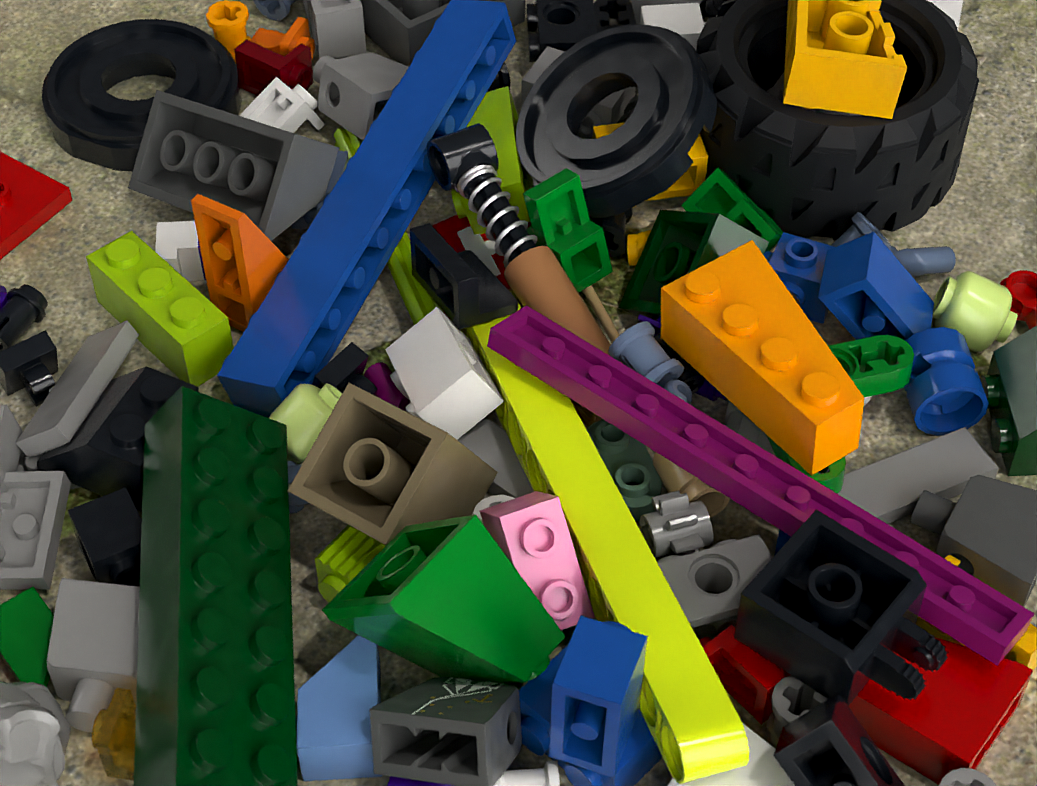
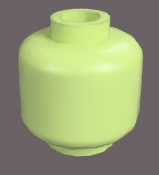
M972 271L963 272L955 279L948 276L941 284L933 300L935 328L946 327L957 330L964 335L969 350L974 352L986 350L995 340L1004 343L1011 334L1017 320V313L1010 311L1012 295L1009 289Z
M326 383L322 389L311 384L297 385L270 415L269 419L287 425L288 461H293L296 464L304 462L340 399L342 393L331 384Z

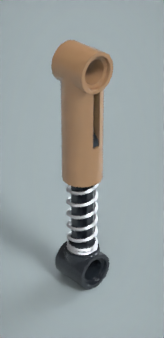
M478 123L428 141L427 156L436 181L445 191L454 189L464 198L469 199V209L472 212L478 213V224L482 227H487L486 237L490 241L496 242L495 252L500 256H504L503 263L506 268L504 278L522 308L526 305L608 354L611 344L552 249L548 246L537 247L535 245L537 236L528 234L526 230L528 222L520 220L517 216L519 207L511 206L509 203L510 193L501 190L502 179L497 177V151L486 128ZM570 399L580 419L587 426L602 420L598 415Z

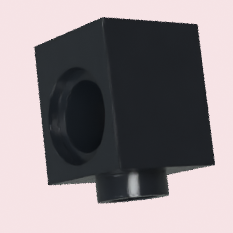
M126 487L69 509L68 513L79 547L95 582L139 587L142 519Z

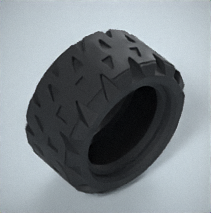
M727 0L718 8L717 17H710L705 23L696 46V52L706 65L717 98V111L711 133L706 132L703 128L700 132L708 155L706 179L717 168L726 172L757 207L765 211L774 220L782 232L803 238L817 236L830 237L833 240H837L853 225L852 217L857 212L865 216L879 231L887 230L893 232L919 220L927 213L930 206H937L943 200L954 184L979 83V78H977L978 61L968 37L958 32V27L951 17L926 0H881L879 11L883 22H890L893 29L896 55L902 54L907 65V71L892 119L866 115H832L814 112L794 105L783 104L782 100L767 93L766 91L776 84L785 70L788 0Z

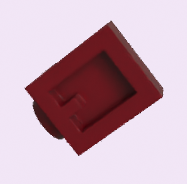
M247 39L234 49L240 88L256 96L275 77L279 78L290 89L299 84L307 91L313 84L311 48L302 43L285 56Z

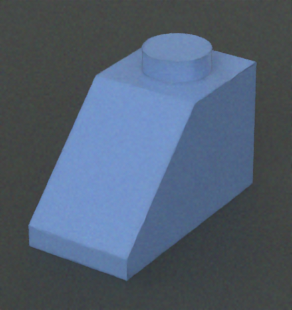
M360 635L356 636L298 689L297 716H295L296 752L299 757L303 782L382 777V775L374 774L369 711L370 708L381 703L379 648L377 644Z

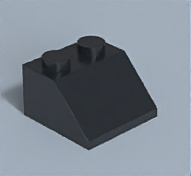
M147 366L112 379L70 442L43 453L37 461V470L64 471L72 484L101 496L126 487L136 509L142 512L145 424L181 386L199 392V387Z

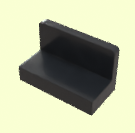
M430 223L410 228L412 275L459 330L518 311V300L471 250L457 253Z

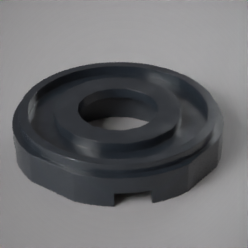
M163 19L130 20L92 31L77 39L60 53L50 67L43 82L42 102L54 140L65 152L74 158L115 171H133L154 97L132 101L119 99L107 93V91L115 84L133 77L148 75L170 77L174 81L164 92L239 116L242 98L235 61L230 52L213 36L197 27L177 21Z
M642 24L617 26L598 32L575 44L560 55L542 73L531 88L521 108L516 127V147L524 178L534 187L566 168L578 174L589 218H604L618 215L667 190L693 164V160L687 153L695 143L702 128L706 132L711 133L714 125L717 98L705 63L684 37L674 31L658 26ZM628 87H638L639 99L634 112L622 126L611 134L597 139H582L577 136L582 121L596 104L612 93Z

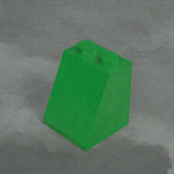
M476 514L405 526L322 609L332 622L440 677L495 683H526L538 677L548 667L551 661L549 655L565 638L563 632Z

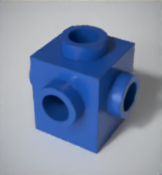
M783 232L774 252L766 251L764 257L788 291L799 299L801 309L808 319L824 324L829 309L818 298L826 252L834 248V246Z

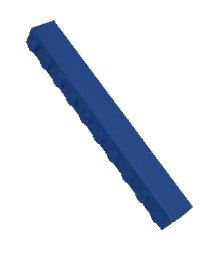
M450 0L442 15L437 18L432 31L420 50L415 53L412 63L399 84L394 87L391 97L381 113L372 122L369 132L358 150L349 159L346 169L331 193L326 196L320 211L308 230L301 236L292 256L283 270L276 276L272 288L259 309L251 316L244 333L232 352L225 358L217 377L233 405L269 418L297 385H312L314 376L329 363L436 180L427 156L428 141L467 127L516 43V37L505 3L484 0Z

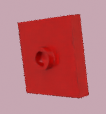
M0 152V260L73 201L68 186Z

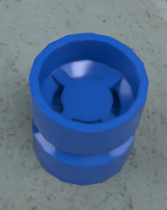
M938 327L917 332L905 341L913 348L914 360L909 383L904 386V389L907 392L906 396L917 428L926 434L942 436L963 427L968 429L978 423L986 414L989 403L978 372L975 370L964 335L955 329Z

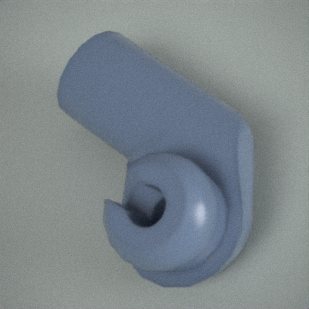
M893 246L889 248L913 278L926 274L951 272L956 262L954 251L947 246L906 248L899 251Z

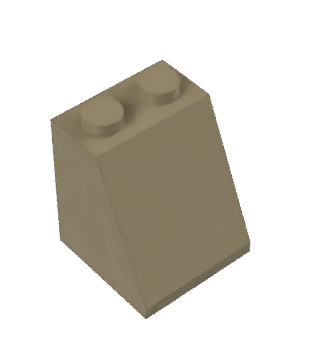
M348 383L287 491L387 545L407 525L472 515L475 506L485 497L498 472L444 430Z

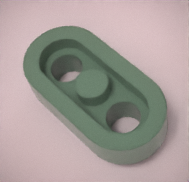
M604 419L590 425L587 432L635 522L640 521L641 515L655 512L651 498L661 495L662 481L653 465L646 446ZM630 482H636L640 485L629 486L627 484H629Z

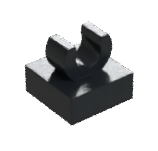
M46 330L0 351V384L7 396L25 388L36 407L41 405L53 389L52 387L55 386L52 374L58 372L57 348Z
M353 342L314 376L312 385L320 389L326 383L331 384L341 393L344 392L348 383L372 395L378 390L368 378L363 376L369 355Z

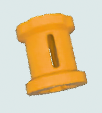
M223 0L209 7L206 13V21L209 27L213 29L214 38L230 52L236 64L234 49L246 39L251 40L246 30L249 11L247 6L240 1Z

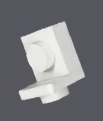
M277 77L239 115L292 133L305 120L317 131H320L325 125L314 112L318 106L317 101L299 84L290 89Z

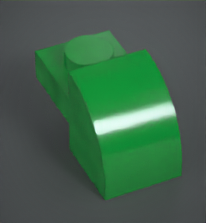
M566 168L523 193L531 226L526 229L528 234L537 236L535 244L537 247L548 246L552 249L578 293L613 272L603 228L590 221L578 174Z
M719 168L681 205L685 211L718 213L767 240L769 244L766 251L771 252L777 246L783 233L774 220L765 211L757 207L726 172Z

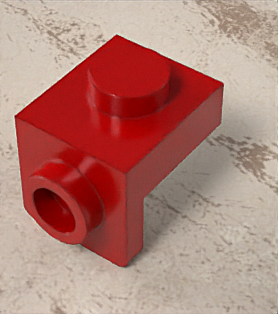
M730 625L713 639L708 636L700 639L699 642L724 689L760 724H763L773 712L771 698L775 685L782 678L787 677L782 669L735 639L736 628L733 625Z

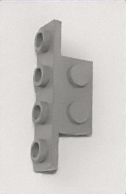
M0 405V590L29 589L32 586L35 589H50L71 482L64 471L16 472L21 449L15 442L23 431L7 405Z

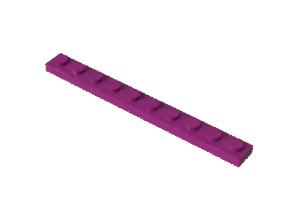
M524 306L490 328L487 347L792 537L817 509L918 570L927 584L918 617L995 665H998L1027 631L1035 613L529 306Z

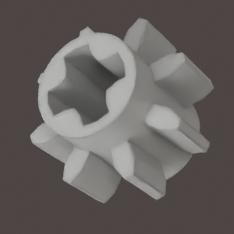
M679 490L652 497L651 500L655 512L643 514L640 517L641 533L655 559L671 555L684 556L698 552V548L710 545L713 542L712 523L704 503L701 500L689 503L688 494H680Z

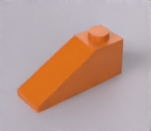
M197 194L191 200L210 301L228 317L231 327L244 332L251 316L257 312L272 288L276 276L283 270L289 259L245 213Z

